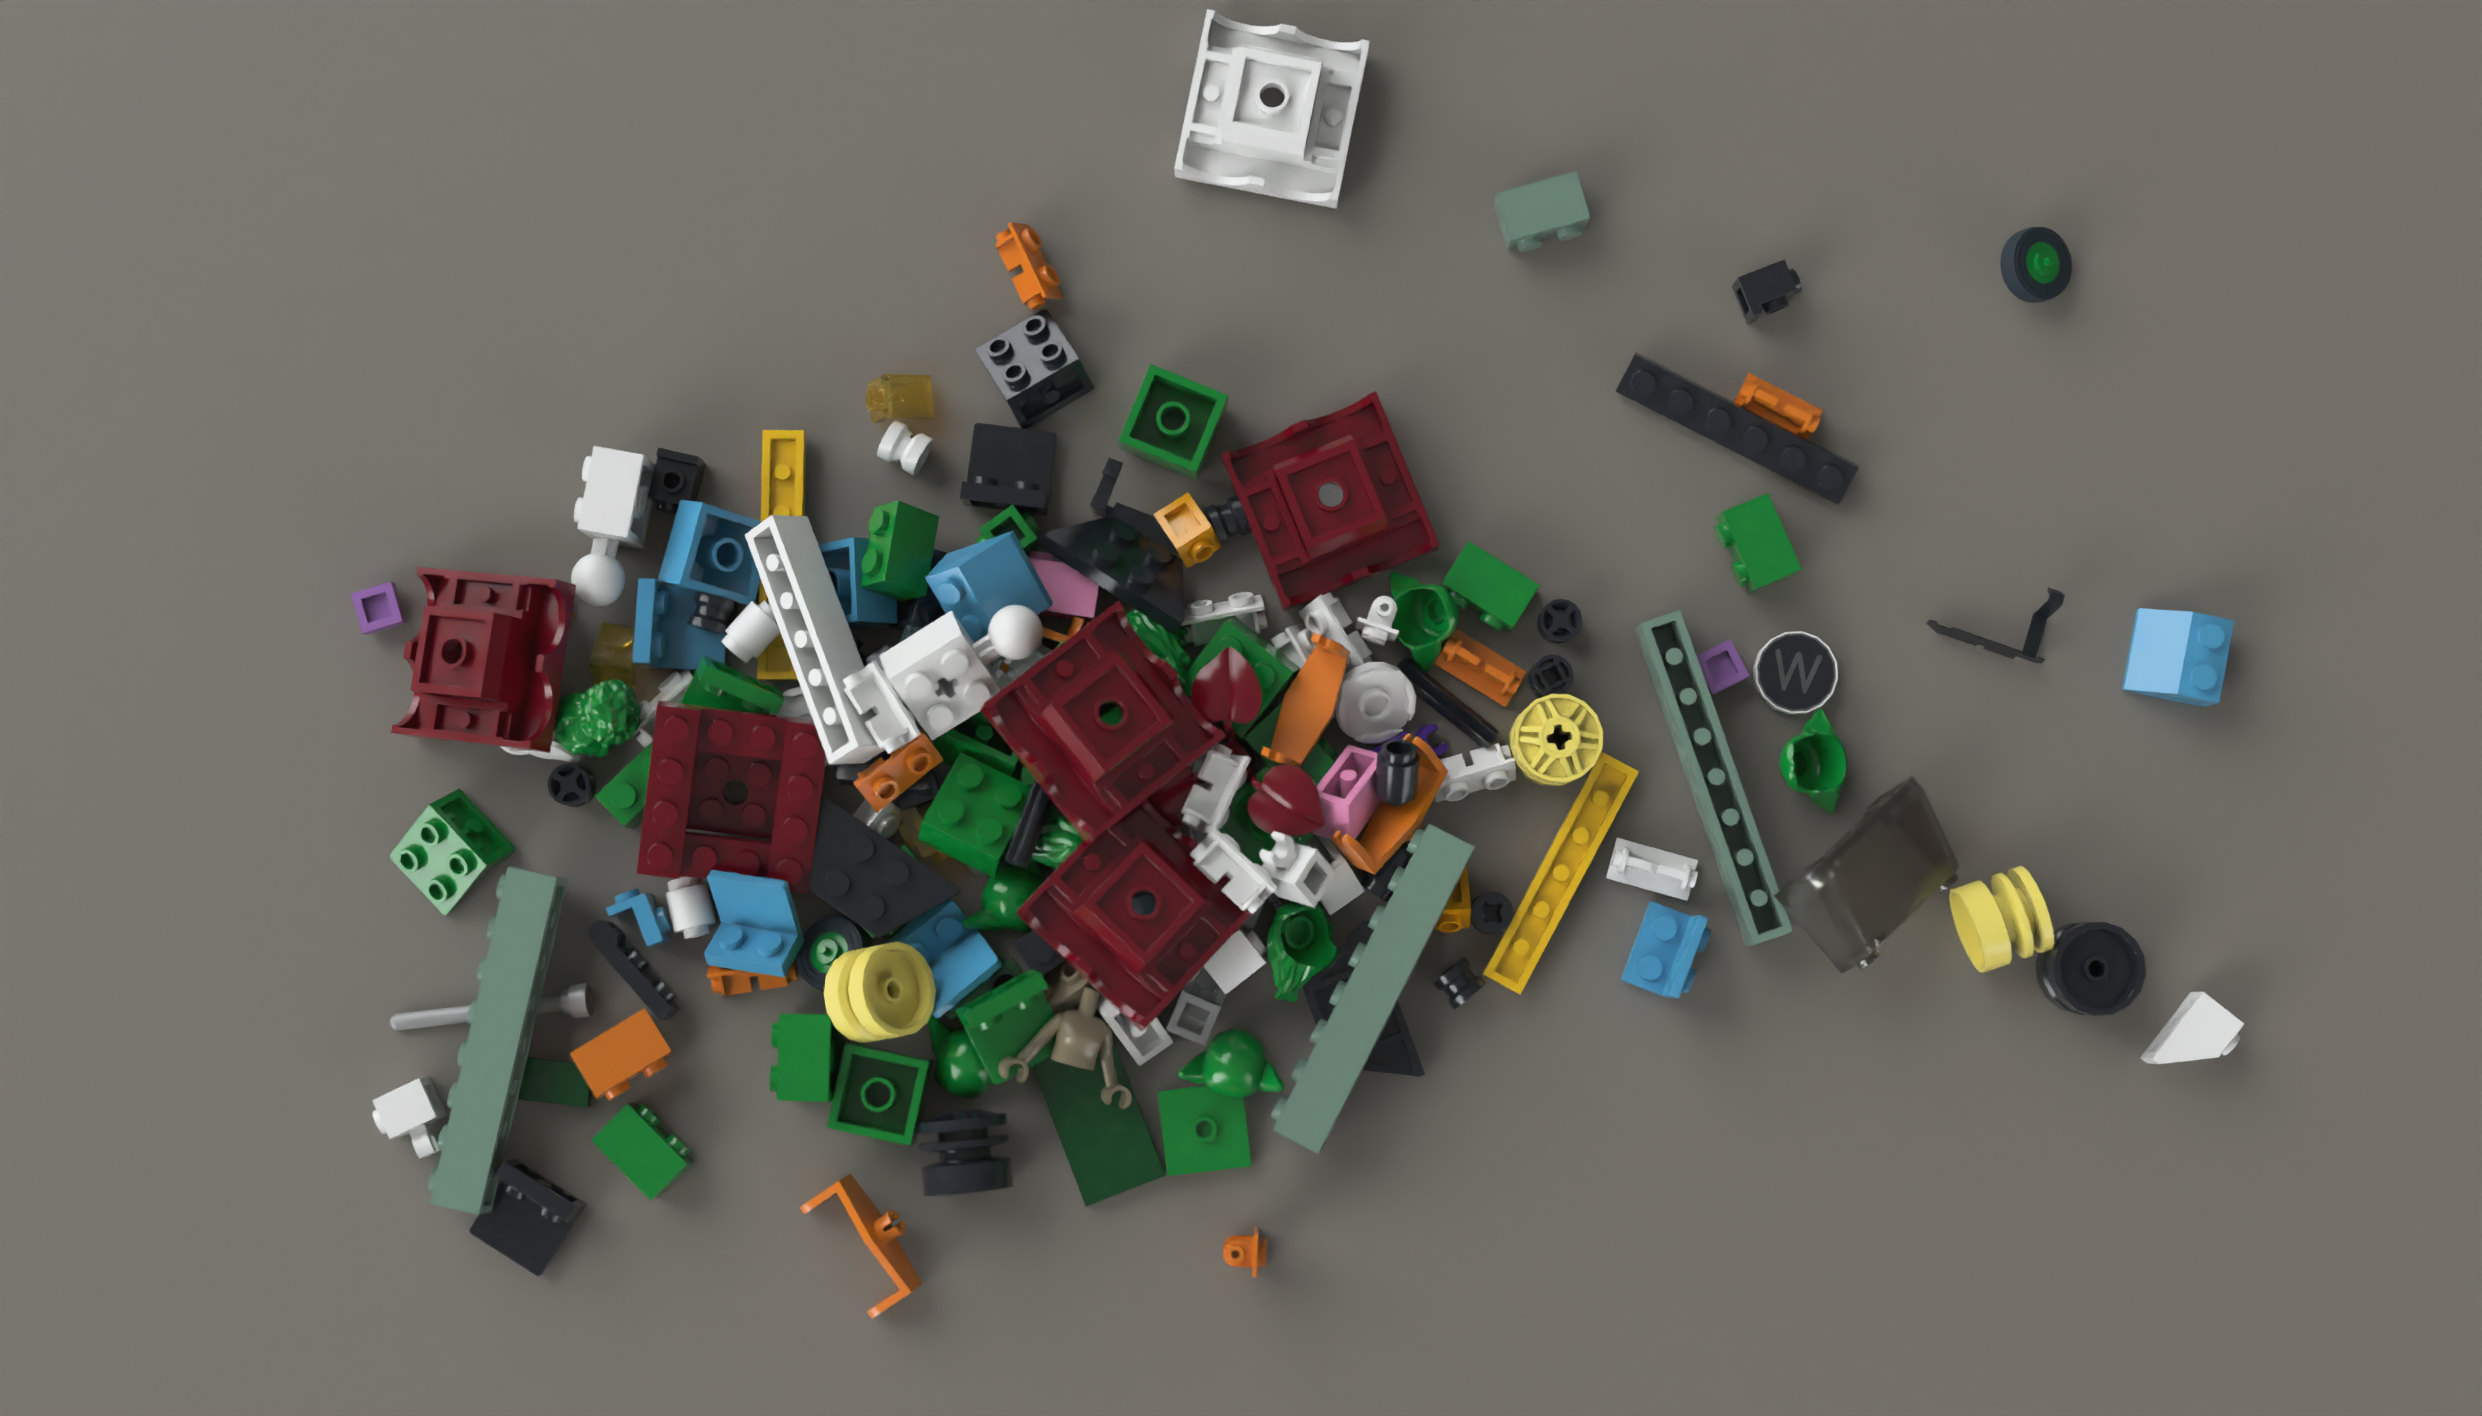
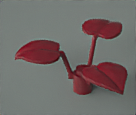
M1232 647L1225 648L1199 671L1192 684L1191 699L1194 707L1207 721L1219 722L1224 720V729L1230 739L1229 744L1224 746L1232 750L1231 755L1248 756L1251 758L1246 768L1247 776L1252 786L1258 790L1249 799L1247 805L1252 821L1260 829L1270 834L1275 831L1289 836L1307 834L1323 827L1326 820L1321 808L1318 790L1312 778L1304 770L1293 765H1279L1268 770L1263 778V783L1258 780L1253 768L1255 762L1254 753L1247 744L1239 742V736L1236 735L1232 727V721L1244 724L1256 718L1262 705V688L1249 661ZM1191 766L1186 767L1147 798L1156 811L1174 827L1185 825L1181 822L1184 816L1181 810L1193 785H1199L1196 781L1200 780L1197 777L1200 771L1192 774Z

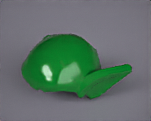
M1393 571L1390 573L1389 580L1390 590L1394 596L1393 600L1397 605V612L1392 628L1399 631L1398 639L1406 647L1412 649V656L1417 665L1425 672H1428L1433 661L1440 653L1442 642L1450 637L1457 628L1459 617L1457 604L1453 596L1441 585H1423L1415 578Z
M1817 709L1811 719L1804 725L1801 734L1791 738L1783 745L1779 756V770L1788 787L1796 792L1807 794L1813 803L1820 806L1830 815L1835 812L1841 795L1840 787L1843 785L1847 775L1848 759L1844 745L1840 738L1834 734V727L1823 709Z
M1031 858L1026 868L1010 863L1001 866L995 877L988 879L981 893L982 909L962 921L965 929H987L992 931L1009 929L1021 934H1028L1033 931L1016 912L1044 883L1043 874L1038 862Z
M931 1015L928 1020V1026L931 1036V1047L933 1054L937 1058L935 1079L938 1085L957 1097L970 1100L978 1098L993 1083L964 1027L951 1030L941 1020Z
M1229 1029L1218 1033L1210 1041L1206 1051L1195 1055L1191 1061L1178 1070V1077L1180 1079L1194 1083H1205L1216 1094L1228 1098L1248 1097L1259 1090L1263 1092H1280L1285 1088V1083L1278 1075L1274 1065L1266 1059L1263 1042L1250 1032L1241 1029Z

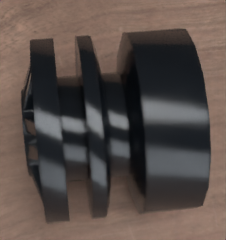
M983 1109L940 1113V1115L929 1120L917 1122L918 1133L938 1132V1141L919 1144L920 1151L940 1154L939 1162L931 1163L921 1168L924 1196L967 1194L1012 1187L1011 1158L991 1156V1147L1008 1142L1009 1134L989 1135V1127L1007 1124V1113H995Z

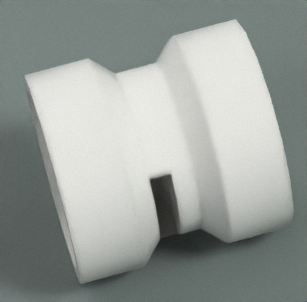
M895 420L883 436L877 456L887 462L901 461L902 469L915 476L924 465L934 440L923 433L913 437V433L909 431L906 424Z

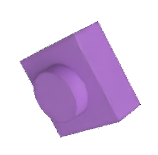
M390 581L351 593L362 634L369 635L407 623L396 583Z
M1731 639L1697 655L1711 696L1750 676Z

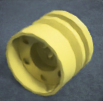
M1549 694L1536 699L1516 717L1509 732L1511 757L1515 760V767L1526 779L1541 786L1559 787L1582 777L1596 764L1603 749V729L1599 718L1585 701L1569 694ZM1554 728H1558L1559 734L1567 735L1568 741L1561 745V750H1557L1555 743H1548L1547 737L1554 733Z
M2023 866L2009 869L2007 876L2003 873L1992 875V894L1981 880L1950 890V908L1955 927L1969 959L1980 973L2010 964L2012 959L2011 945L2021 958L2033 956L2034 949L2038 953L2053 949L2054 932L2048 907L2035 880Z

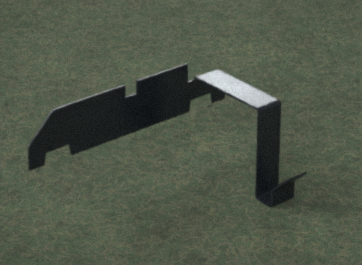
M1109 457L1102 471L1103 476L1096 494H1094L1090 504L1093 513L1103 517L1114 515L1157 544L1179 555L1154 516L1118 502L1114 507L1107 505L1123 466L1122 462Z
M2048 587V593L2050 594L2048 601L2033 614L2022 651L1954 627L1948 628L1939 625L1937 621L1931 619L1926 624L1936 633L1974 646H1984L1983 649L2014 659L2017 656L2034 663H2043L2045 659L2038 657L2037 652L2047 619L2062 606L2065 595Z

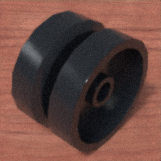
M2106 922L2066 924L2053 931V949L2038 953L2036 960L2037 981L2045 997L2059 1009L2077 1015H2113L2127 1008L2140 994L2146 976L2145 958L2136 939L2123 928ZM2089 965H2092L2091 974L2089 973Z

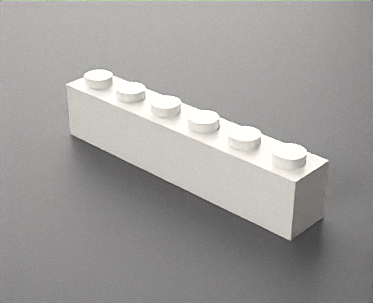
M771 515L746 533L745 537L829 764L865 763L884 751L885 748L880 749L877 742L865 725L866 721L876 716L873 709L859 715L848 695L844 692L847 686L843 680L851 674L862 670L864 665L807 516Z

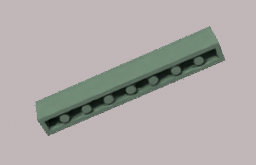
M1678 610L1642 622L1634 630L1745 946H1753L1792 933L1794 931L1682 612Z
M1428 824L1425 831L1417 828L1406 850L1413 854L1406 869L1400 866L1397 867L1387 889L1393 891L1387 906L1379 904L1368 924V927L1373 929L1374 932L1367 945L1359 942L1348 965L1355 968L1348 983L1342 980L1339 981L1329 1000V1003L1335 1006L1329 1020L1326 1021L1322 1018L1319 1020L1309 1040L1316 1044L1309 1059L1301 1056L1290 1077L1291 1080L1297 1082L1289 1097L1281 1095L1271 1114V1118L1277 1120L1273 1131L1317 1154L1322 1151L1476 847L1431 824Z
M508 867L506 874H502L499 879L496 896L497 899H500L497 915L492 916L487 928V940L490 941L487 958H482L477 971V981L481 984L478 997L471 1002L467 1014V1023L471 1024L468 1040L462 1043L458 1053L457 1064L461 1066L458 1083L452 1085L448 1095L447 1104L452 1109L448 1125L443 1126L438 1139V1149L442 1150L438 1167H434L429 1178L428 1191L432 1192L429 1204L476 1215L492 1212L499 1182L495 1175L504 1161L568 878L522 868Z

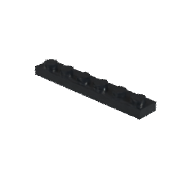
M1636 352L1616 389V392L1838 505L1859 469V465Z

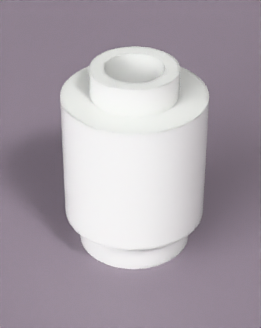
M765 600L760 605L751 601L725 630L727 635L721 642L746 664L753 656L758 658L781 633L771 605Z
M682 877L667 882L669 892L665 895L674 933L683 932L685 939L709 934L708 926L715 924L716 920L707 884H703L701 878Z

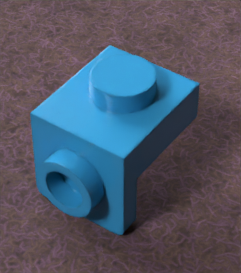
M633 889L614 897L616 904L606 908L608 915L611 917H618L634 911L647 947H656L671 941L667 932L672 930L671 920L664 906L658 908L653 894H640L639 889Z

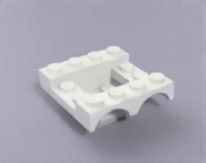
M1207 9L1174 167L1175 177L1337 209L1370 41L1363 39L1358 42L1324 40L1300 31L1296 26L1281 23L1271 27L1247 25L1229 20L1216 13V11ZM1268 88H1277L1284 94L1285 99L1277 107H1268L1260 99L1262 92Z

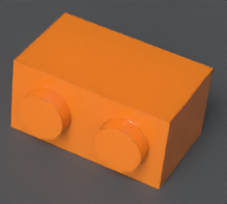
M644 1008L570 1053V1057L596 1100L606 1096L608 1101H612L631 1089L628 1081L641 1073L647 1079L666 1068L668 1064L665 1059L671 1056L672 1051Z

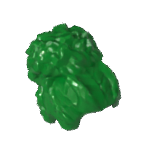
M610 679L609 681H600L599 684H595V686L588 688L586 691L570 692L567 695H562L558 702L554 732L559 744L571 754L583 753L587 754L588 757L607 756L613 746L630 739L640 726L642 709L636 701L635 691L620 679Z

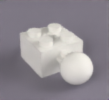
M594 446L592 457L587 456L585 458L582 480L587 482L584 497H579L576 501L574 521L578 523V530L593 539L591 554L582 557L575 564L571 574V583L576 585V596L588 605L597 607L609 605L616 601L623 593L626 576L622 565L616 559L618 545L644 549L653 501L648 498L655 464L643 454Z
M1010 605L1000 609L992 617L988 627V635L974 643L955 614L950 611L882 653L879 657L888 681L930 739L934 740L981 711L980 709L983 704L1002 690L997 676L989 663L1001 656L1011 660H1020L1031 656L1042 642L1043 626L1037 614L1031 609L1021 605Z

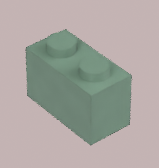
M1577 171L1499 192L1496 194L1493 203L1507 250L1518 247L1519 252L1536 249L1543 245L1542 240L1558 236L1559 241L1578 237L1583 234L1582 229L1587 227L1591 219Z

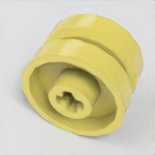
M898 941L845 952L833 962L826 975L824 988L827 1013L835 1028L848 1039L860 1043L916 1033L927 1024L934 1009L936 995L933 973L924 956L911 945Z

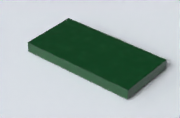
M1114 1038L1113 1059L1118 1084L1128 1088L1132 1095L1131 1103L1125 1109L1119 1107L1120 1090L1113 1093L1109 1105L1105 1104L1101 1098V1091L1106 1084L1099 1051L1093 1071L1050 1059L1051 1056L1033 1065L1085 1207L1165 1176Z

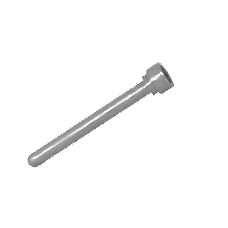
M572 984L569 986V989L562 990L560 995L541 997L538 1014L563 1011L565 1015H572L573 1018L591 1017L594 1012V998L590 984ZM470 1005L398 1013L391 1017L390 1025L394 1030H407L467 1023Z

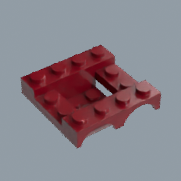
M1376 391L1368 394L1360 401L1331 414L1295 423L1286 430L1259 443L1221 453V461L1247 517L1251 532L1283 612L1312 601L1321 594L1332 593L1434 552L1440 546ZM1327 484L1338 486L1343 493L1342 501L1333 507L1324 505L1318 496L1319 490ZM1293 518H1294V520H1295V522H1296V525H1297V527H1298V530H1299V532H1300V535H1299V533H1298V531H1297V528H1296V526H1295V523H1294V521H1293Z
M418 567L417 576L421 578L425 585L428 606H424L420 632L411 641H406L403 656L412 668L411 691H414V696L408 713L399 723L392 725L391 733L416 738L450 740L550 753L576 585L550 578ZM461 645H462L463 653H462V656H461V658H460V660H459L460 651H461ZM453 696L467 697V698H476V699H486V700H493V701H484V700H474V699L456 698V697H453Z
M1119 601L987 700L980 709L1087 845L1096 840L1226 736L1221 729L1209 723L1194 707L1179 683L1178 674L1170 664L1158 658L1142 642L1130 625L1125 615L1124 607ZM1105 703L1116 705L1122 714L1121 722L1113 726L1103 723L1099 717V707Z
M659 701L656 710L636 874L680 879V876L707 879L711 870L735 872L742 875L786 881L791 892L808 894L826 754L814 721ZM731 780L742 781L748 788L747 797L740 802L728 800L723 792L727 782ZM687 829L770 838L772 842L688 832Z
M1147 799L1089 845L1083 841L1016 912L1032 930L1140 1031L1146 1029L1251 915L1247 909L1242 911L1221 891L1230 881L1225 875L1214 884L1193 864L1196 860L1189 854L1199 844L1193 838L1187 837L1172 826L1156 811ZM1143 891L1153 896L1155 900L1153 913L1143 916L1133 910L1131 900L1135 893Z

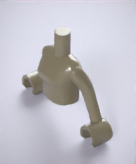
M1084 987L1078 1011L1068 1010L1053 1016L1016 1057H1005L998 1065V1072L1005 1079L1008 1076L1009 1067L1015 1063L1018 1064L1016 1080L1019 1083L1025 1081L1029 1073L1027 1063L1057 1032L1056 1042L1050 1059L1093 1071L1099 1051L1106 1084L1101 1091L1103 1102L1109 1105L1113 1093L1117 1090L1121 1092L1120 1108H1127L1132 1100V1095L1128 1088L1118 1084L1113 1059L1112 1029L1106 1025L1104 1020L1094 1015L1100 993L1095 989Z

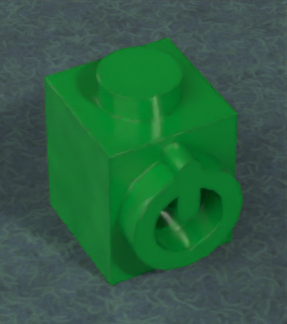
M1012 504L979 528L981 536L974 540L976 543L1013 531L1026 555H1028L1029 551L1039 547L1040 543L1036 534L1041 529L1027 510L1020 515Z

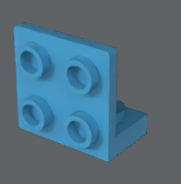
M638 578L633 663L644 668L696 670L702 656L705 655L726 665L727 647L721 642L725 635L687 625L689 616L696 609L694 601L696 592L674 585H665L656 579Z
M711 870L707 879L721 924L704 952L707 965L785 978L805 941L788 883L774 878L768 879L735 872Z
M948 899L917 917L886 942L898 941L911 945L924 956L933 973L936 988L935 1004L932 1015L935 1018H939L948 1010L953 1009L961 999L981 983L990 979L993 973L1002 966V962L978 929H965L962 925V921L968 918V916L953 899Z
M1649 901L1620 980L1665 998L1678 999L1682 992L1688 993L1696 974V969L1691 968L1694 956L1697 952L1703 953L1711 934V929L1706 928L1708 918L1702 915L1689 916Z

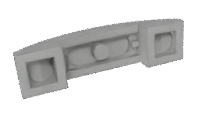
M1263 904L1237 930L1241 928L1245 934L1252 931ZM1204 966L1184 986L1166 1028L1169 1032L1203 1046L1208 1041L1227 995Z

